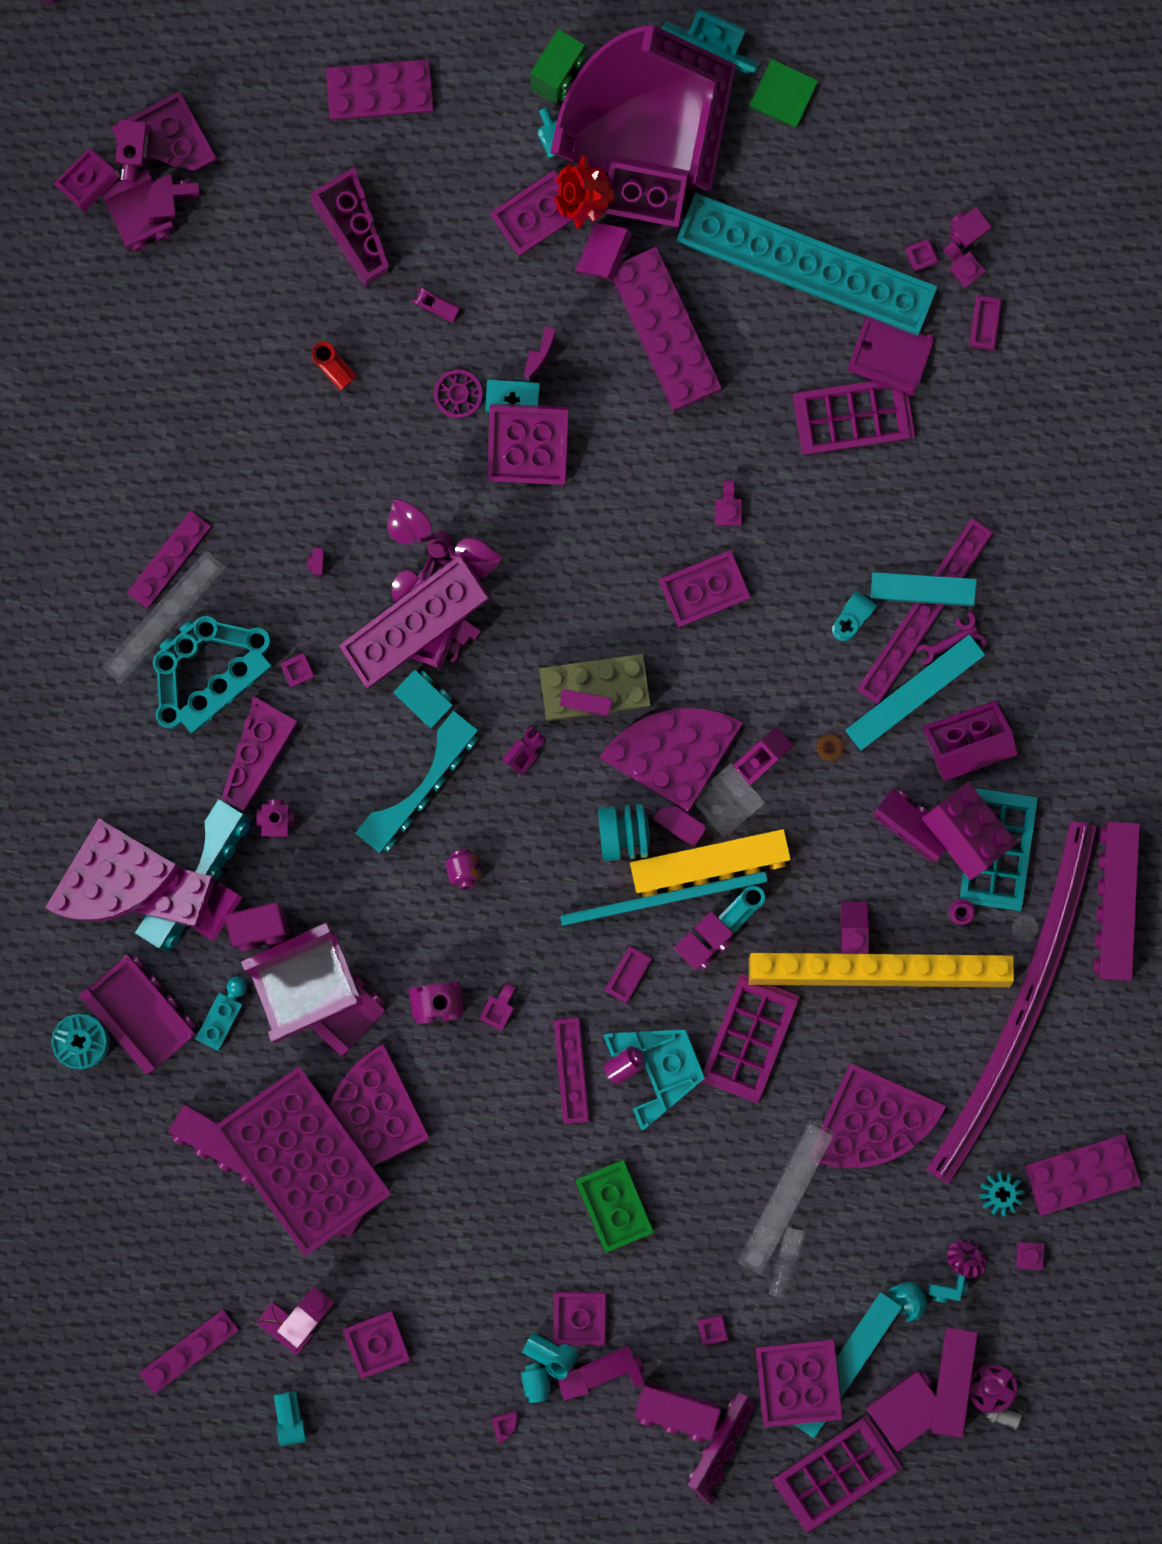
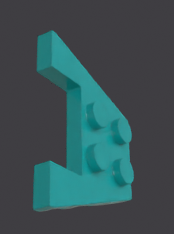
M686 1029L607 1033L603 1035L612 1057L630 1046L640 1049L645 1056V1067L658 1098L633 1108L641 1130L646 1129L706 1078Z

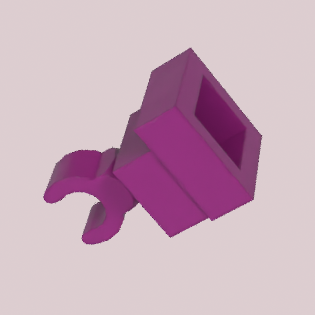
M464 619L460 621L449 648L454 651V656L451 659L452 663L457 660L458 651L462 644L465 646L470 637L476 640L481 633L480 630Z

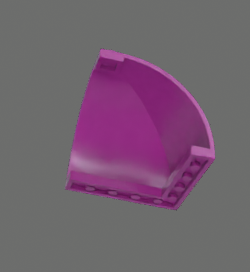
M655 25L642 26L626 31L602 46L575 77L558 115L550 153L575 164H578L581 157L585 156L587 157L589 167H601L606 174L609 173L610 162L614 156L689 170L687 189L711 190L736 64Z

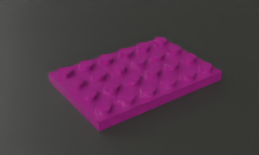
M300 1067L291 1071L213 1127L216 1134L304 1257L391 1196L389 1190Z

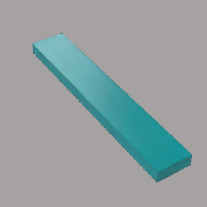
M970 635L966 636L845 730L860 751L985 656V654Z
M882 1292L879 1293L837 1356L841 1398L903 1308ZM826 1421L794 1425L815 1438Z

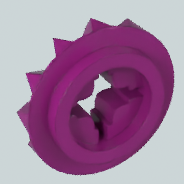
M960 1239L950 1245L947 1250V1260L955 1272L964 1277L975 1278L985 1271L988 1261L985 1259L986 1253L979 1251V1245L973 1246L970 1240L964 1243ZM966 1255H971V1259L966 1260V1262L963 1261Z

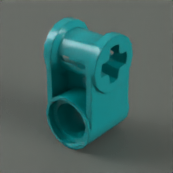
M856 590L833 624L832 633L834 637L839 641L850 640L861 625L866 622L877 605ZM848 623L850 625L849 631L841 632V625Z

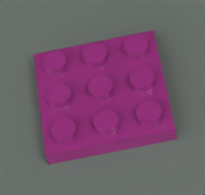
M490 403L487 481L565 485L569 407Z
M835 1340L755 1348L763 1427L843 1420Z

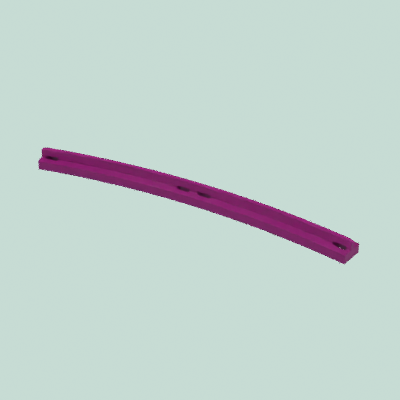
M1075 821L1069 822L1064 850L1048 911L1014 1006L973 1092L944 1142L926 1168L927 1171L949 1184L966 1158L995 1108L1040 1014L1074 918L1096 830L1095 825ZM1077 828H1080L1077 843H1074ZM1086 830H1087V835H1086V840H1085V845H1084V844H1083V841H1084V837H1085V832H1086ZM1033 986V989H1032V992H1031V994H1030V997H1029L1028 1001H1026L1025 999H1026V997H1027V995H1028V992H1029V990H1030V987ZM1039 989H1040L1041 991H1040V993H1039V995H1038V998H1037V1000H1036V1003L1033 1004L1034 1001H1035V998H1036V996H1037V993H1038V991H1039ZM1021 1010H1022V1011H1024V1012H1023V1014H1022V1016H1021V1019H1020L1018 1025H1016V1021H1017L1018 1016H1019V1014H1020V1012H1021ZM1031 1014L1030 1017H1029V1020H1028V1022H1027V1024H1026V1027L1023 1028V1027H1024V1024H1025V1022H1026V1020H1027V1018H1028V1015ZM946 1157L945 1162L943 1163L939 1171H937V1167L939 1166L943 1158ZM951 1162H953V1164L951 1165V1167L949 1168V1170L947 1171V1173H946L945 1176H944L943 1174H944L945 1171L947 1170L948 1166L950 1165Z

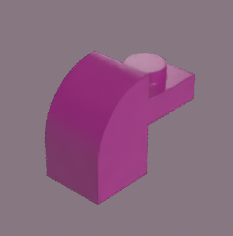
M166 175L156 180L148 193V223L174 222V201L198 199V183H192L191 180H181L176 182L177 184L172 185L171 175Z

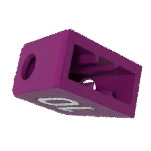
M119 120L116 163L123 165L121 180L137 182L138 167H146L151 127L147 123ZM136 149L135 156L128 158L129 151Z

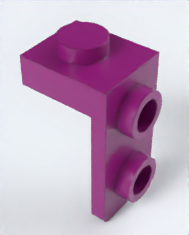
M628 1346L580 1368L589 1389L625 1373H628L634 1387L644 1384L641 1373L645 1369L640 1358H634Z

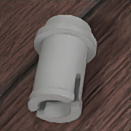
M997 1402L995 1407L1001 1406V1404ZM1009 1409L999 1413H986V1418H989L990 1422L994 1423L996 1421L1013 1429L1018 1427L1022 1416L1021 1413Z

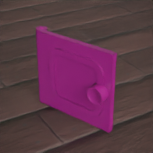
M866 316L847 371L903 391L909 395H915L935 337L930 334L923 335L921 333L916 336Z

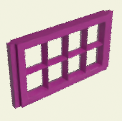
M876 381L792 394L802 456L915 438L908 394L892 388L895 407L878 409L876 390L892 387ZM870 391L873 411L856 413L853 394ZM847 395L850 414L834 416L831 397ZM825 398L828 417L811 420L808 401ZM896 412L899 431L882 434L880 415ZM874 416L877 435L860 437L857 418ZM851 419L854 438L838 441L835 421ZM829 423L832 442L815 444L812 425Z
M741 974L703 1072L706 1078L701 1082L758 1104L800 996L772 985H749V976ZM744 991L762 997L757 1013L738 1006ZM767 1000L785 1006L780 1022L762 1016ZM736 1012L754 1019L748 1035L730 1028ZM759 1021L777 1028L771 1044L753 1037ZM727 1034L746 1040L740 1056L722 1049ZM750 1043L769 1049L763 1065L745 1058ZM719 1055L737 1061L732 1078L714 1071ZM742 1064L761 1071L755 1087L737 1080Z
M865 1415L771 1480L807 1533L902 1469V1466L868 1415ZM860 1431L871 1448L856 1456L846 1440ZM841 1444L851 1458V1461L837 1469L827 1453ZM874 1452L885 1469L870 1477L860 1461ZM822 1457L832 1471V1474L818 1482L808 1466ZM855 1465L865 1479V1482L851 1490L841 1474ZM803 1470L813 1484V1487L799 1495L789 1478ZM836 1478L846 1492V1495L832 1503L822 1486ZM817 1491L827 1505V1508L813 1516L803 1499Z

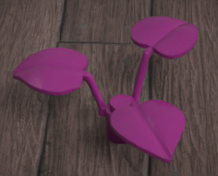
M400 499L393 501L387 521L390 536L395 541L405 545L412 544L415 540L418 543L429 541L427 549L430 554L419 576L409 569L400 572L396 576L392 585V597L395 603L426 580L423 577L433 559L442 558L447 552H449L451 559L463 555L478 579L490 574L500 563L502 555L495 552L485 542L476 538L461 540L456 545L454 553V546L451 545L452 538L447 532L437 531L430 534L431 522L424 512L406 501Z

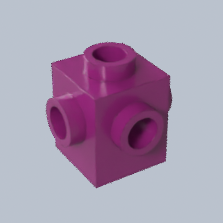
M268 800V805L262 804V810H257V826H261V836L289 837V826L294 827V811H290L289 805H284V800ZM279 814V821L273 823L272 816Z

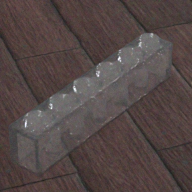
M206 550L101 667L121 685L125 686L159 648L160 644L172 634L227 573L228 569Z
M811 1119L809 1120L738 1257V1264L759 1275L762 1274L834 1136L832 1130Z

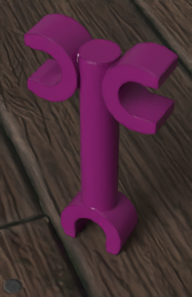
M971 612L967 614L970 620L968 625L961 624L959 618L955 619L957 628L962 631L931 646L920 645L917 647L916 653L926 650L929 654L928 658L921 662L922 665L930 663L934 655L955 646L968 635L973 640L978 639L982 646H986L985 638L978 633L974 625L975 617Z

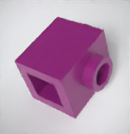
M975 207L967 214L964 211L960 212L951 220L953 224L949 228L951 232L949 237L957 247L961 245L965 250L986 235L992 227L977 207Z

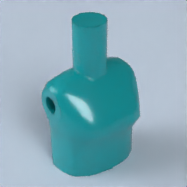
M549 107L539 110L544 125L538 129L537 134L547 157L551 158L556 156L550 152L557 121L553 120Z

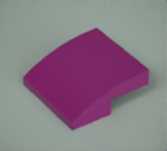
M594 224L575 272L596 279L600 277L613 281L632 232L616 226Z
M545 327L540 352L529 350L524 382L531 383L546 364L554 345L555 329Z
M215 881L199 929H194L214 942L226 924L225 915L233 913L242 897L219 881Z

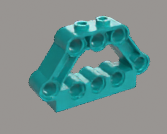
M202 616L194 622L192 620L186 622L179 629L181 633L174 639L169 637L159 646L161 650L153 659V667L157 672L159 707L156 710V720L167 729H175L184 724L189 732L194 735L270 671L273 667L263 655L268 652L272 643L269 634L264 629H245L219 623L209 616ZM207 623L212 624L214 627L212 635L209 637L202 636L200 634L201 627ZM256 635H262L265 639L264 645L261 648H253L251 646V639ZM185 640H190L194 644L193 650L188 654H184L180 650V646ZM204 642H217L250 650L243 658L236 657L232 659L228 665V670L224 674L212 676L205 690L192 693L189 696L188 704L180 710L178 690L179 663L184 659L196 657L199 653V647ZM165 657H171L174 661L173 667L167 671L162 670L160 667L161 660ZM238 663L247 665V673L244 676L238 677L234 674V667ZM225 680L227 682V690L220 694L214 691L216 681ZM198 697H205L207 699V706L203 710H196L194 707V701ZM168 709H174L177 715L176 719L171 723H167L163 719V714Z

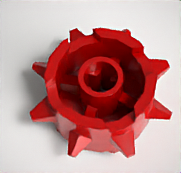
M585 156L581 157L577 166H572L569 163L568 167L562 169L556 178L555 183H559L558 196H554L556 207L563 217L574 219L577 229H581L585 219H590L592 222H595V219H599L604 214L608 203L613 201L614 191L609 187L604 169L601 167H589L587 157Z

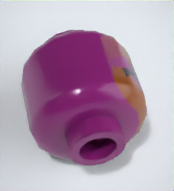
M468 849L452 852L450 854L451 857L447 859L445 864L449 883L459 886L460 890L475 887L474 883L482 877L479 857Z

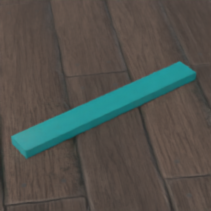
M760 872L561 915L562 917L560 918L562 926L768 881L766 873Z

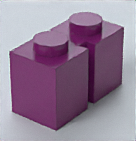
M709 912L694 927L710 944L711 948L709 950L691 932L673 948L695 971L699 967L704 970L714 960L711 955L717 949L722 952L732 943L729 937L733 933L712 912Z

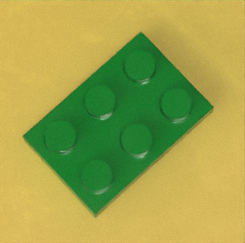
M624 1160L575 1179L605 1253L654 1233Z

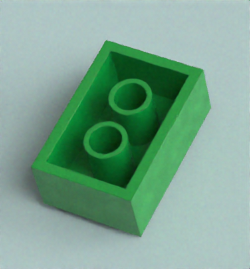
M558 29L530 72L531 90L555 105H558L561 100L564 101L574 78L586 64L585 45Z

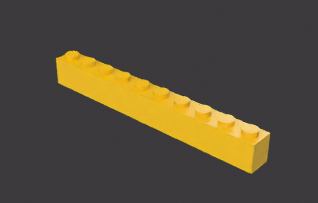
M750 953L749 985L1010 987L1014 982L1013 956Z

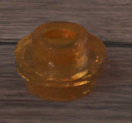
M825 735L818 740L816 751L823 760L832 761L841 755L842 743L834 735ZM832 743L834 751L831 753L826 752L824 749L825 744Z

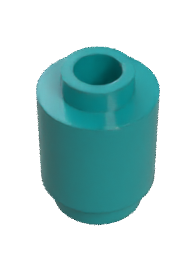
M540 1363L525 1365V1371L520 1373L525 1397H528L529 1403L550 1399L549 1393L551 1388L546 1367H541Z

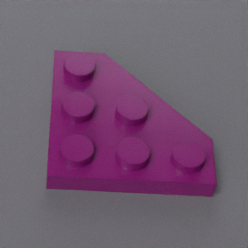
M180 91L126 119L128 121L144 122L151 127L147 155L149 160L194 173L217 161ZM119 123L111 127L117 140ZM131 149L129 154L135 155L136 149Z

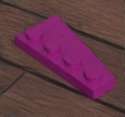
M255 696L252 698L249 716L246 718L244 732L236 750L233 766H231L222 795L223 800L245 813L299 724L296 720Z
M738 1393L736 1398L729 1403L728 1413L723 1422L717 1425L711 1444L705 1447L700 1464L691 1472L688 1486L704 1502L710 1505L713 1504L715 1496L711 1495L715 1484L721 1485L725 1476L722 1473L724 1463L729 1459L731 1460L734 1455V1440L736 1437L742 1436L755 1406L747 1396Z

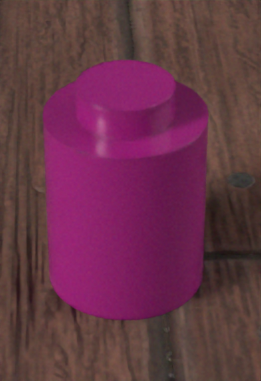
M630 1046L605 1063L606 1075L613 1083L620 1085L644 1069L645 1056L640 1049Z

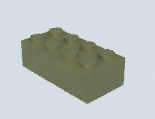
M643 654L539 668L546 722L595 715L559 706L562 689L611 698L612 702L609 713L650 708Z

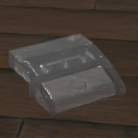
M729 764L705 785L694 806L724 839L765 802L732 764Z

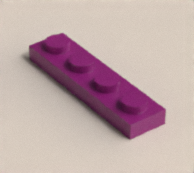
M189 511L128 590L127 594L149 609L210 530L211 526L192 511Z
M223 1309L140 1371L139 1374L155 1394L239 1331V1328Z

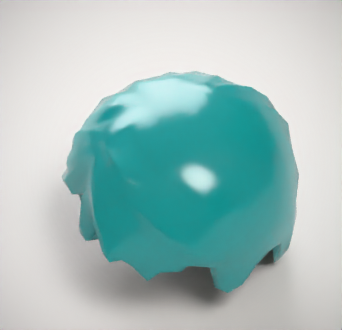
M907 1281L889 1289L892 1300L897 1301L903 1307L899 1313L908 1315L905 1322L916 1321L926 1313L927 1299L922 1289L916 1283Z

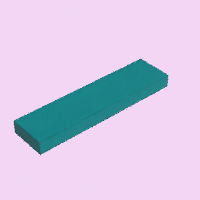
M873 572L870 598L871 600L975 607L977 579Z

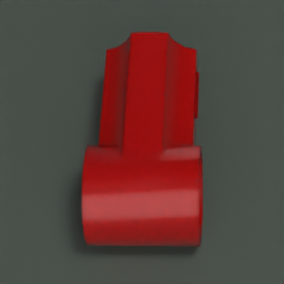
M323 341L315 344L312 349L314 364L324 372L341 392L357 378L356 374L337 354L330 343ZM321 348H325L331 353L330 358L326 361H320L316 357V352Z

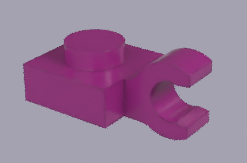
M953 241L943 249L954 263L949 267V270L964 288L986 272L970 251L963 256Z
M724 481L723 499H715V526H741L742 499H734V481Z
M530 727L524 734V741L517 740L502 760L515 772L523 776L537 759L538 755L534 752L544 743L546 738Z
M506 983L498 999L490 996L479 1020L502 1031L514 1007L507 1003L516 987Z

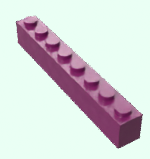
M184 1104L168 1131L173 1135L171 1140L184 1147L188 1143L196 1148L195 1154L208 1160L209 1156L218 1161L217 1166L229 1173L233 1169L241 1174L239 1179L253 1186L214 1131L213 1127L218 1122ZM363 1216L336 1235L343 1239L346 1235L351 1237Z

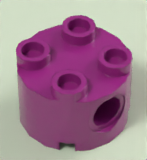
M460 982L409 988L412 1019H416V1024L436 1022L435 1016H441L442 1021L462 1018L461 1013H464ZM435 996L438 997L441 1002L440 1008L438 1010L435 1009V1007L433 1006V999Z

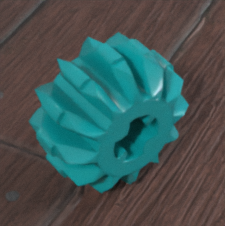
M999 1171L996 1174L997 1181L991 1175L987 1176V1180L991 1183L990 1186L981 1183L980 1187L988 1190V1192L979 1194V1198L989 1199L982 1206L986 1209L993 1204L991 1214L996 1215L1000 1207L1001 1216L1004 1217L1007 1215L1006 1207L1012 1213L1016 1212V1208L1012 1205L1013 1202L1022 1205L1023 1201L1016 1198V1195L1024 1194V1190H1015L1021 1183L1018 1179L1010 1184L1012 1179L1011 1173H1008L1003 1181L1002 1172ZM999 1187L1008 1191V1197L1004 1196V1201L995 1197V1192H999Z

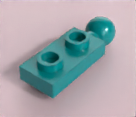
M234 976L227 982V995L221 992L218 993L195 1038L217 1051L220 1050L243 1003L236 1000L237 997L243 996L247 991V982L240 976Z

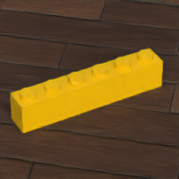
M784 829L630 862L636 894L642 893L644 898L658 895L657 889L666 887L668 892L684 889L683 884L693 882L694 887L708 884V878L718 876L719 881L735 878V872L744 871L745 875L759 873V867L770 865V870L786 867L785 862L790 861Z

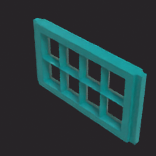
M975 788L987 805L1001 807L1000 822L1007 831L1023 833L1021 850L1010 849L1005 853L1020 856L1018 871L1016 873L998 870L999 859L995 861L993 869L987 868L981 872V874L992 875L990 891L970 889L971 880L963 872L959 899H967L975 905L1021 911L1037 797ZM1007 808L1026 811L1024 827L1004 825ZM997 876L1016 879L1014 895L995 893Z

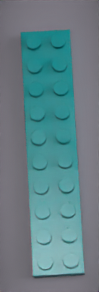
M697 193L693 197L676 241L678 244L916 336L919 335L937 286Z

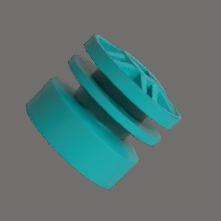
M636 804V816H631L630 806L625 805L624 817H618L615 806L598 807L603 862L620 860L622 848H627L630 859L635 858L634 847H640L641 858L648 857L647 852L650 843L649 824L643 804Z
M75 1014L64 1018L57 1024L52 1034L51 1045L54 1055L60 1063L69 1068L86 1069L98 1065L106 1058L110 1051L111 1036L109 1030L97 1017L88 1014ZM77 1035L86 1038V1041L83 1042L84 1048L74 1045V1042L77 1041Z

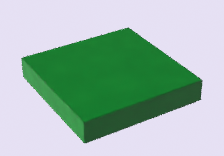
M771 59L749 107L796 129L818 80Z

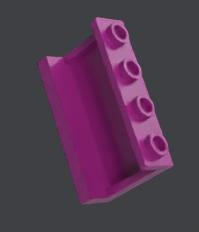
M126 954L119 963L91 987L86 988L79 994V997L144 1073L149 1075L197 1034L193 1030L196 1024L187 1014L184 1017L181 1016L176 1010L179 1007L178 1003L171 995L167 997L163 995L159 990L163 986L153 975L148 977L142 970L146 967L136 955L131 957L129 954Z

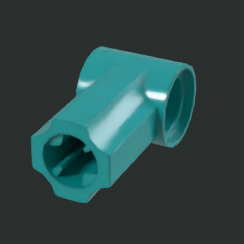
M755 885L746 887L718 918L735 933L763 905L765 901L763 890ZM757 890L760 893L761 899L757 904L752 905L746 901L745 897L748 891Z
M535 1333L531 1334L522 1351L525 1355L545 1365L548 1373L557 1379L566 1378L579 1359L577 1351L572 1346L567 1344L557 1346Z
M297 1391L274 1395L278 1423L276 1424L280 1447L307 1442L303 1429L304 1420L301 1419Z

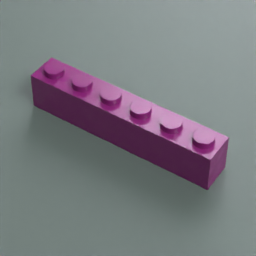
M1106 822L1105 827L1100 828V843H1104V853H1100L1098 859V868L1103 869L1102 880L1098 879L1097 895H1101V906L1096 907V921H1100V932H1095L1094 946L1099 948L1098 958H1094L1093 973L1098 974L1097 979L1132 981L1140 823Z

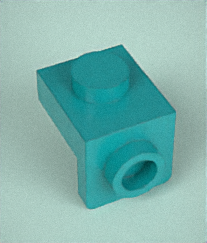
M957 1273L955 1287L929 1282L927 1293L933 1296V1301L948 1303V1299L960 1301L961 1295H966L968 1280H965L964 1276Z

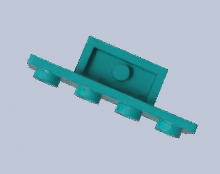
M700 8L689 31L669 22H665L661 28L736 64V69L749 74L751 71L755 73L760 65L759 62L737 53L747 29Z

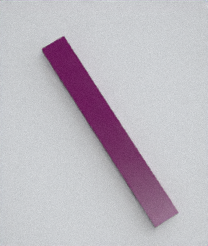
M971 518L933 576L963 578L993 534V531ZM914 603L856 691L878 705L944 605Z

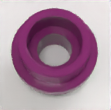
M957 899L949 907V916L954 923L965 925L973 920L975 908L969 900ZM960 907L966 908V914L963 916L957 914V910Z

